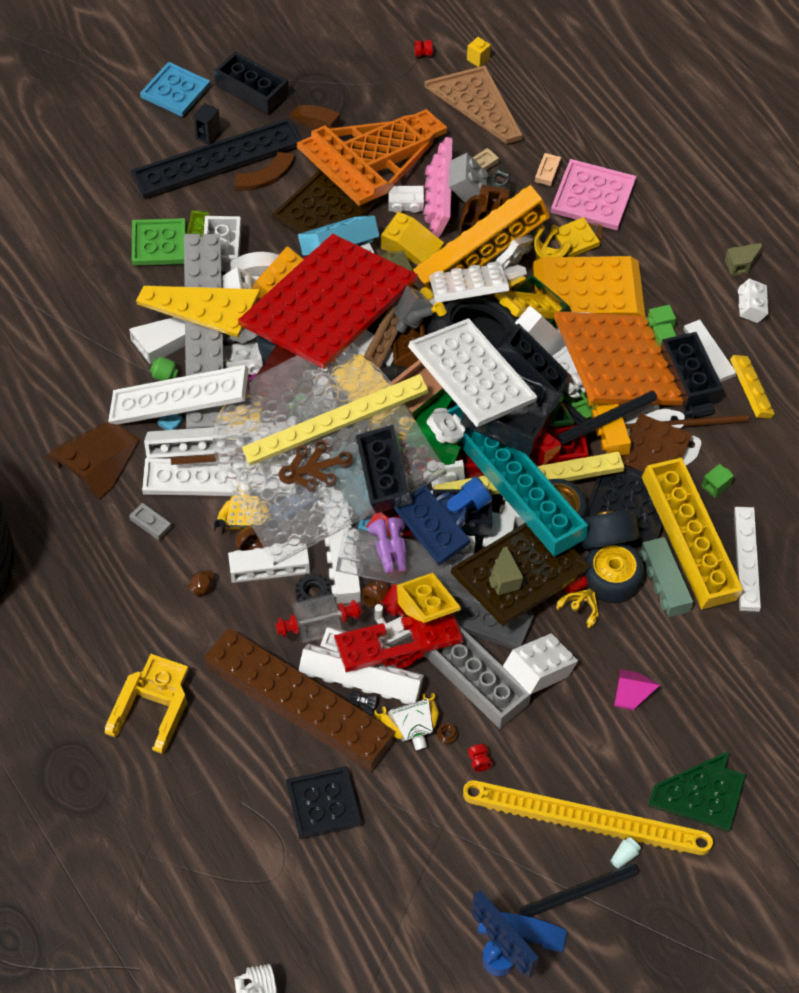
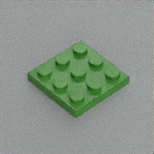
M185 218L132 220V266L184 264Z

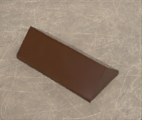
M424 318L417 328L408 326L405 333L398 331L393 341V364L395 366L410 367L419 360L408 345L410 341L425 336Z

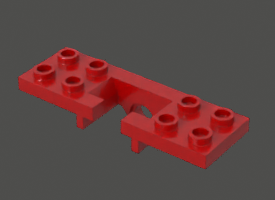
M453 613L425 623L410 616L401 618L403 630H409L413 642L384 649L380 638L387 635L384 623L334 635V641L345 673L382 663L384 667L405 668L416 659L424 657V652L462 643L463 638Z

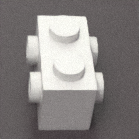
M748 279L745 283L741 284L738 289L740 317L758 323L768 314L767 285L752 279Z

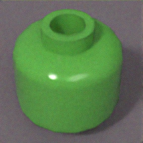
M159 357L154 359L150 373H152L153 379L164 381L174 379L178 369H175L176 363L174 361Z

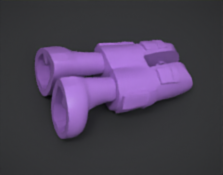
M395 517L388 520L387 525L392 540H389L387 537L384 519L372 522L368 526V532L370 535L378 536L379 541L376 543V549L385 573H393V562H396L398 572H405V555L407 550L405 540L400 537V532L405 529L404 521Z

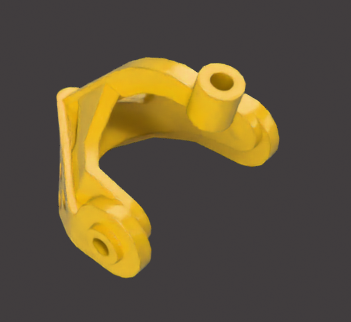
M541 224L536 229L534 235L537 260L542 257H563L569 251L571 242L565 241L559 249L547 247L552 236L557 233L558 227L556 225L551 226V232L543 244L539 238L545 227Z
M591 589L563 596L557 603V610H560L569 601L575 599L578 600L573 601L571 604L573 611L579 610V605L583 600L590 604L593 612L587 620V628L591 629L596 624L598 618L595 593Z

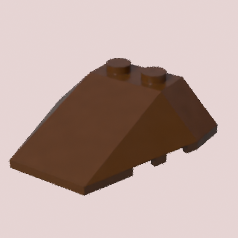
M106 422L59 444L45 458L58 469L64 465L85 481L87 491L101 500L114 488L119 474H122L127 460L131 458L139 443V439L119 424Z

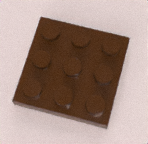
M640 413L629 436L631 441L630 454L621 455L624 466L644 472L648 465L683 458L692 438V433Z

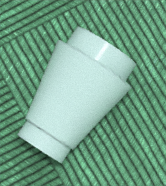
M630 837L626 840L623 839L610 862L619 869L639 855L641 847Z

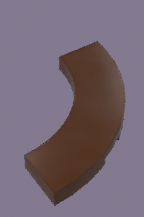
M277 152L275 159L267 167L252 173H237L234 190H254L256 187L273 184L279 180V177L289 171L294 162L295 154Z

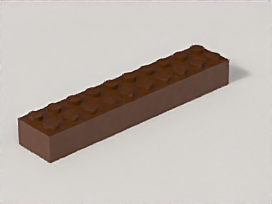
M230 628L223 633L204 656L205 668L370 773L373 772L395 742L394 730Z

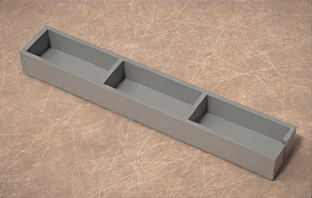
M184 234L185 287L221 288L220 234H204V237H200V234ZM185 321L186 376L223 369L222 332ZM224 405L186 412V429L224 426Z

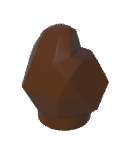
M211 570L193 574L187 587L197 597L201 594H207L211 591V580L214 577V573Z

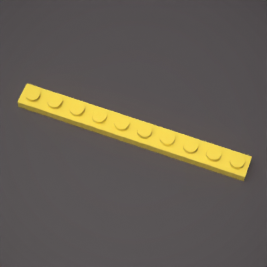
M421 374L243 446L242 449L249 466H252L428 393V389Z
M619 452L537 466L548 480L564 479L572 481L624 471V464ZM486 476L478 477L488 489H492V495L500 494ZM472 478L436 484L434 489H461V486Z

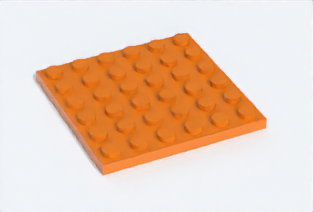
M556 311L553 315L591 403L624 404L653 390L657 394V400L648 405H683L680 389L677 388L674 382L675 378L667 367L668 363L661 354V348L656 343L655 335L652 328L648 325L646 316Z

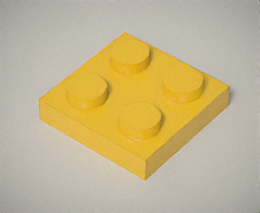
M584 217L558 227L557 233L553 235L560 247L565 241L571 242V247L565 254L567 257H574L600 246V241Z

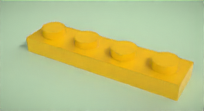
M733 355L730 361L757 418H771L775 413L749 357Z

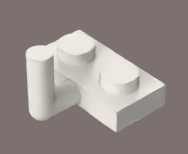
M377 604L375 606L374 618L378 624L384 623L387 631L386 636L380 637L382 644L391 646L411 636L409 630H403L401 624L402 616L386 623L382 617V605Z

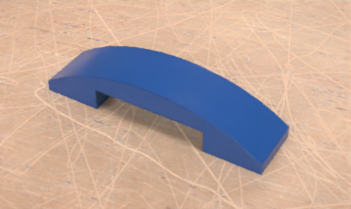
M500 912L523 940L542 944L541 948L563 952L567 930L535 918ZM480 923L477 933L487 935L486 928Z

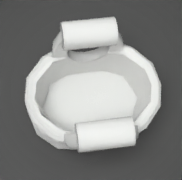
M270 964L247 967L245 974L234 978L236 993H277L275 977ZM243 979H251L252 982L244 986Z

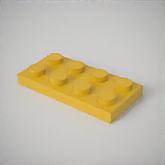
M504 291L494 295L500 301L499 303L510 309L511 314L516 317H521L529 306L547 319H552L556 311L562 309L547 295Z

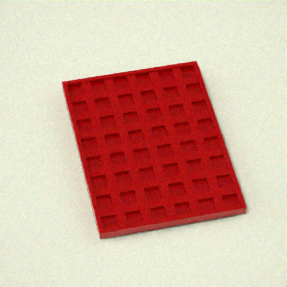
M332 233L238 319V323L251 332L325 369L402 296L406 286L411 287L418 280V274Z

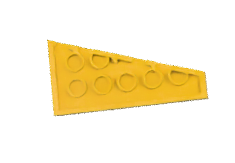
M143 286L136 302L137 305L239 338L244 327L239 325L238 319L256 303L260 295V289Z

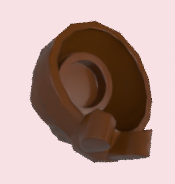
M254 526L242 529L235 538V546L237 550L241 551L253 550L255 548H271L270 545L274 544L271 538Z

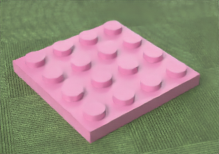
M570 159L550 213L576 220L584 217L587 223L618 230L635 184L636 176Z

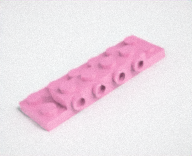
M446 137L443 143L439 144L438 153L434 154L431 164L427 165L425 175H427L425 181L426 193L424 196V201L426 202L424 208L425 222L430 223V230L438 238L450 219L451 189L449 188L450 161L452 160V138Z

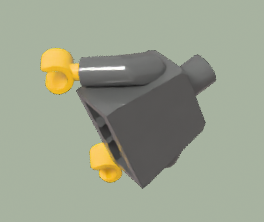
M406 286L394 311V314L399 319L395 329L405 333L408 326L417 328L423 318L433 315L432 313L436 312L438 316H443L447 311L441 302H436L432 307L429 299L433 297V293L430 289L423 287L420 291Z

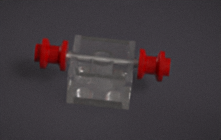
M329 593L292 602L294 614L290 616L289 620L284 621L281 617L278 618L275 627L277 634H281L283 638L286 637L287 632L293 631L295 635L299 634L300 642L306 643L322 639L327 627L342 630L339 617H341L343 623L347 621L348 617L352 616L356 620L359 619L362 610L360 603H356L354 599L350 601V605L344 606L342 603H338L337 609L334 594Z

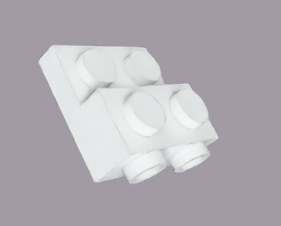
M257 341L223 346L225 369L246 365L249 369L248 374L253 375L254 373L263 372L262 358Z

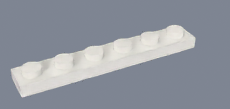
M735 507L737 575L743 588L739 596L740 611H760L754 508Z

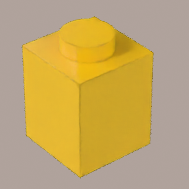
M477 37L468 45L467 60L477 67H481L490 59L491 44Z

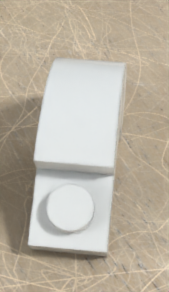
M270 252L248 253L231 261L225 267V270L228 273L238 267L248 272L250 276H261L279 255Z

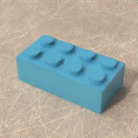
M375 216L352 217L298 234L302 255L312 253L332 233L358 246L361 242L363 244L373 242V238L379 237Z

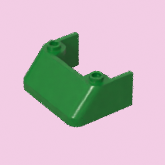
M447 392L421 412L405 438V442L409 447L440 463H444V465L455 464L461 447L449 442H439L427 424V419L437 408L448 410L449 407L452 408L457 405Z

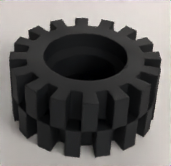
M311 572V576L306 573L305 578L301 576L296 583V600H298L299 605L302 604V608L306 609L308 606L309 610L312 611V607H315L317 611L319 606L323 609L325 604L328 605L329 599H331V586L326 576L321 578L320 573L315 576V572ZM310 587H317L321 590V593L317 596H309L306 594V590Z

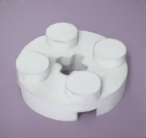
M445 408L435 409L427 419V424L436 435V439L441 443L459 442L464 436L463 433L465 431V426L460 425L461 419L456 414L453 416L449 414V410Z

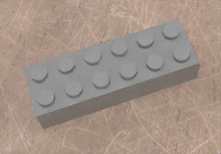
M457 623L463 638L462 643L424 652V656L501 729L529 705L531 694Z

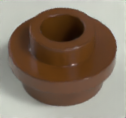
M445 723L437 729V738L442 743H452L457 738V730L452 724ZM447 732L450 733V736H444L443 734Z

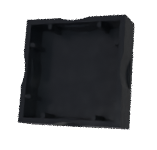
M518 374L537 395L536 402L478 427L463 412L460 425L530 456L558 413L564 394L541 383L528 380Z

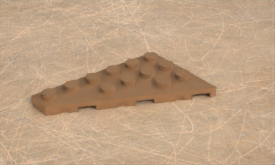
M486 66L425 81L426 89L504 143L508 144L522 140V133Z

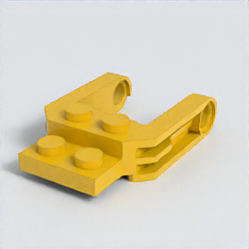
M150 654L143 671L128 676L107 721L105 734L112 737L118 736L136 696L140 695L142 698L169 706L160 725L155 746L152 747L153 751L164 754L187 705L185 693L181 686L189 671L188 666Z

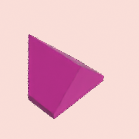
M620 669L614 707L634 710L660 685L641 673Z

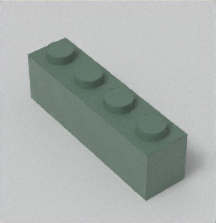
M665 537L643 542L639 555L642 562L646 564L648 577L652 578L654 592L661 599L660 605L662 610L666 611L668 617L690 612L693 600Z

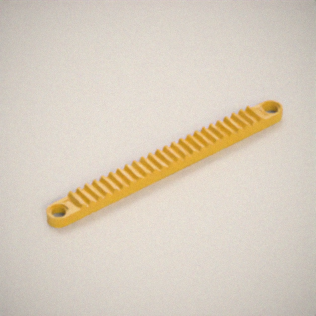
M469 781L463 788V797L468 803L487 807L489 810L495 809L497 812L503 811L506 814L510 812L513 815L519 814L521 817L528 816L529 819L536 818L538 821L553 822L555 825L559 823L562 826L568 825L570 828L586 829L587 832L594 831L596 834L611 835L613 838L627 839L630 837L637 843L644 842L645 845L661 846L663 849L678 850L680 853L684 851L705 855L710 852L713 845L712 837L700 830L479 781ZM476 788L479 790V795L472 797L468 794V790ZM704 839L707 842V846L705 848L698 847L696 840Z

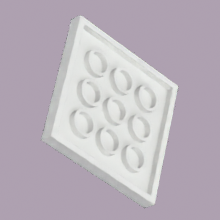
M491 262L487 266L482 267L473 265L469 269L464 270L455 268L451 272L446 273L437 271L433 275H429L435 303L509 291L508 281L502 265H499L497 262Z

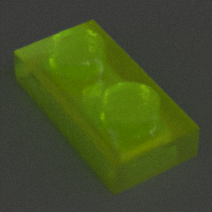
M191 210L186 234H200V237H204L205 216H209V212Z

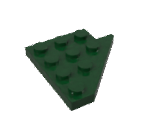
M729 752L722 753L655 784L648 807L729 832L745 774L725 768Z

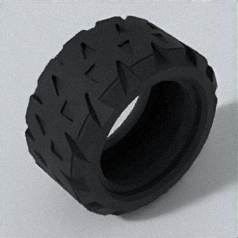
M487 294L444 301L441 303H443L447 313L443 316H438L434 312L425 328V335L469 318L496 348L503 336L517 325L515 322L519 317L512 315L510 309L502 306L498 299H494Z

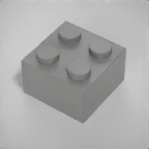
M468 153L451 160L449 188L464 202L474 195H480L481 185H487V171Z

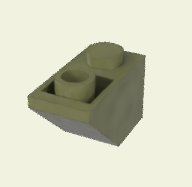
M761 243L727 249L725 262L731 276L749 273L759 258L762 248Z

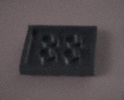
M347 766L286 779L299 840L361 826V819Z

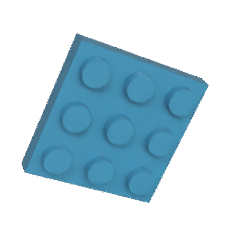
M168 62L140 92V96L183 117L210 87V81Z

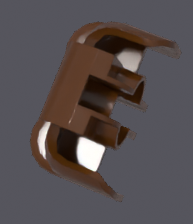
M481 185L480 195H474L465 202L459 226V236L463 233L464 225L474 226L493 210L505 204L509 200L510 189Z

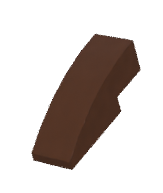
M298 105L289 115V119L313 130L325 125L331 129L336 128L340 124V113L320 106Z

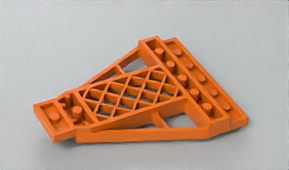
M425 109L414 115L403 116L389 122L331 129L325 125L311 131V137L297 142V148L360 206L387 194L432 146L434 138L447 133L448 127ZM353 135L354 138L343 142L338 136ZM411 157L402 168L395 165V163ZM388 168L395 175L387 182L377 172Z

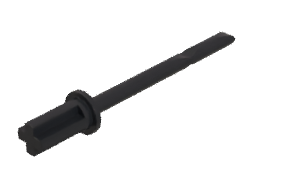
M712 402L693 407L689 405L688 411L681 413L685 417L690 416V419H694L695 417L714 413V406H712ZM671 416L670 420L678 419V417Z

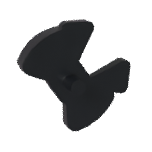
M352 690L349 695V703L355 707L359 704L364 705V712L371 716L373 714L372 710H374L377 704V696H366L359 694L356 690Z

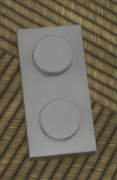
M143 503L129 515L132 522L158 540L172 528L169 521Z

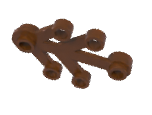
M318 440L315 443L316 449L305 466L298 467L303 458H306L309 454L308 448L305 445H300L296 449L297 455L291 464L282 467L278 476L281 482L285 484H293L295 482L305 487L309 492L317 490V482L315 479L307 480L301 477V475L308 474L324 482L328 487H333L337 483L336 476L332 473L325 474L319 470L337 465L343 469L350 468L354 462L352 454L343 451L339 453L338 457L317 462L321 455L327 451V443L324 440ZM301 450H305V453L300 454L299 452ZM287 472H291L289 476L285 475ZM329 478L334 479L332 482L327 481ZM311 483L315 484L314 487H308V486H309V484H311Z

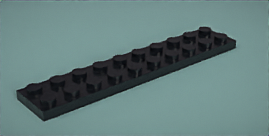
M287 118L131 170V176L142 197L145 199L276 155L277 152H285L297 148V142L302 141L291 120Z

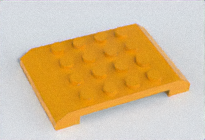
M631 256L542 257L533 262V275L565 301L572 310L571 312L645 316L639 261ZM534 284L535 294H542ZM547 293V296L550 299H552L557 305L560 304L556 299H554L550 294Z

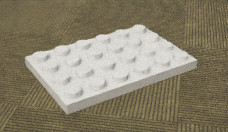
M469 318L412 340L408 345L411 351L476 427L532 404L537 400V395Z

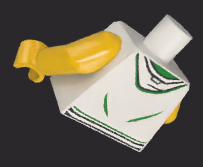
M431 693L430 699L426 698L425 694H423L422 701L392 709L388 712L389 715H387L385 707H382V714H378L375 710L376 720L394 730L397 739H401L403 742L412 739L416 751L426 748L424 735L433 732L439 715L434 701L435 694Z

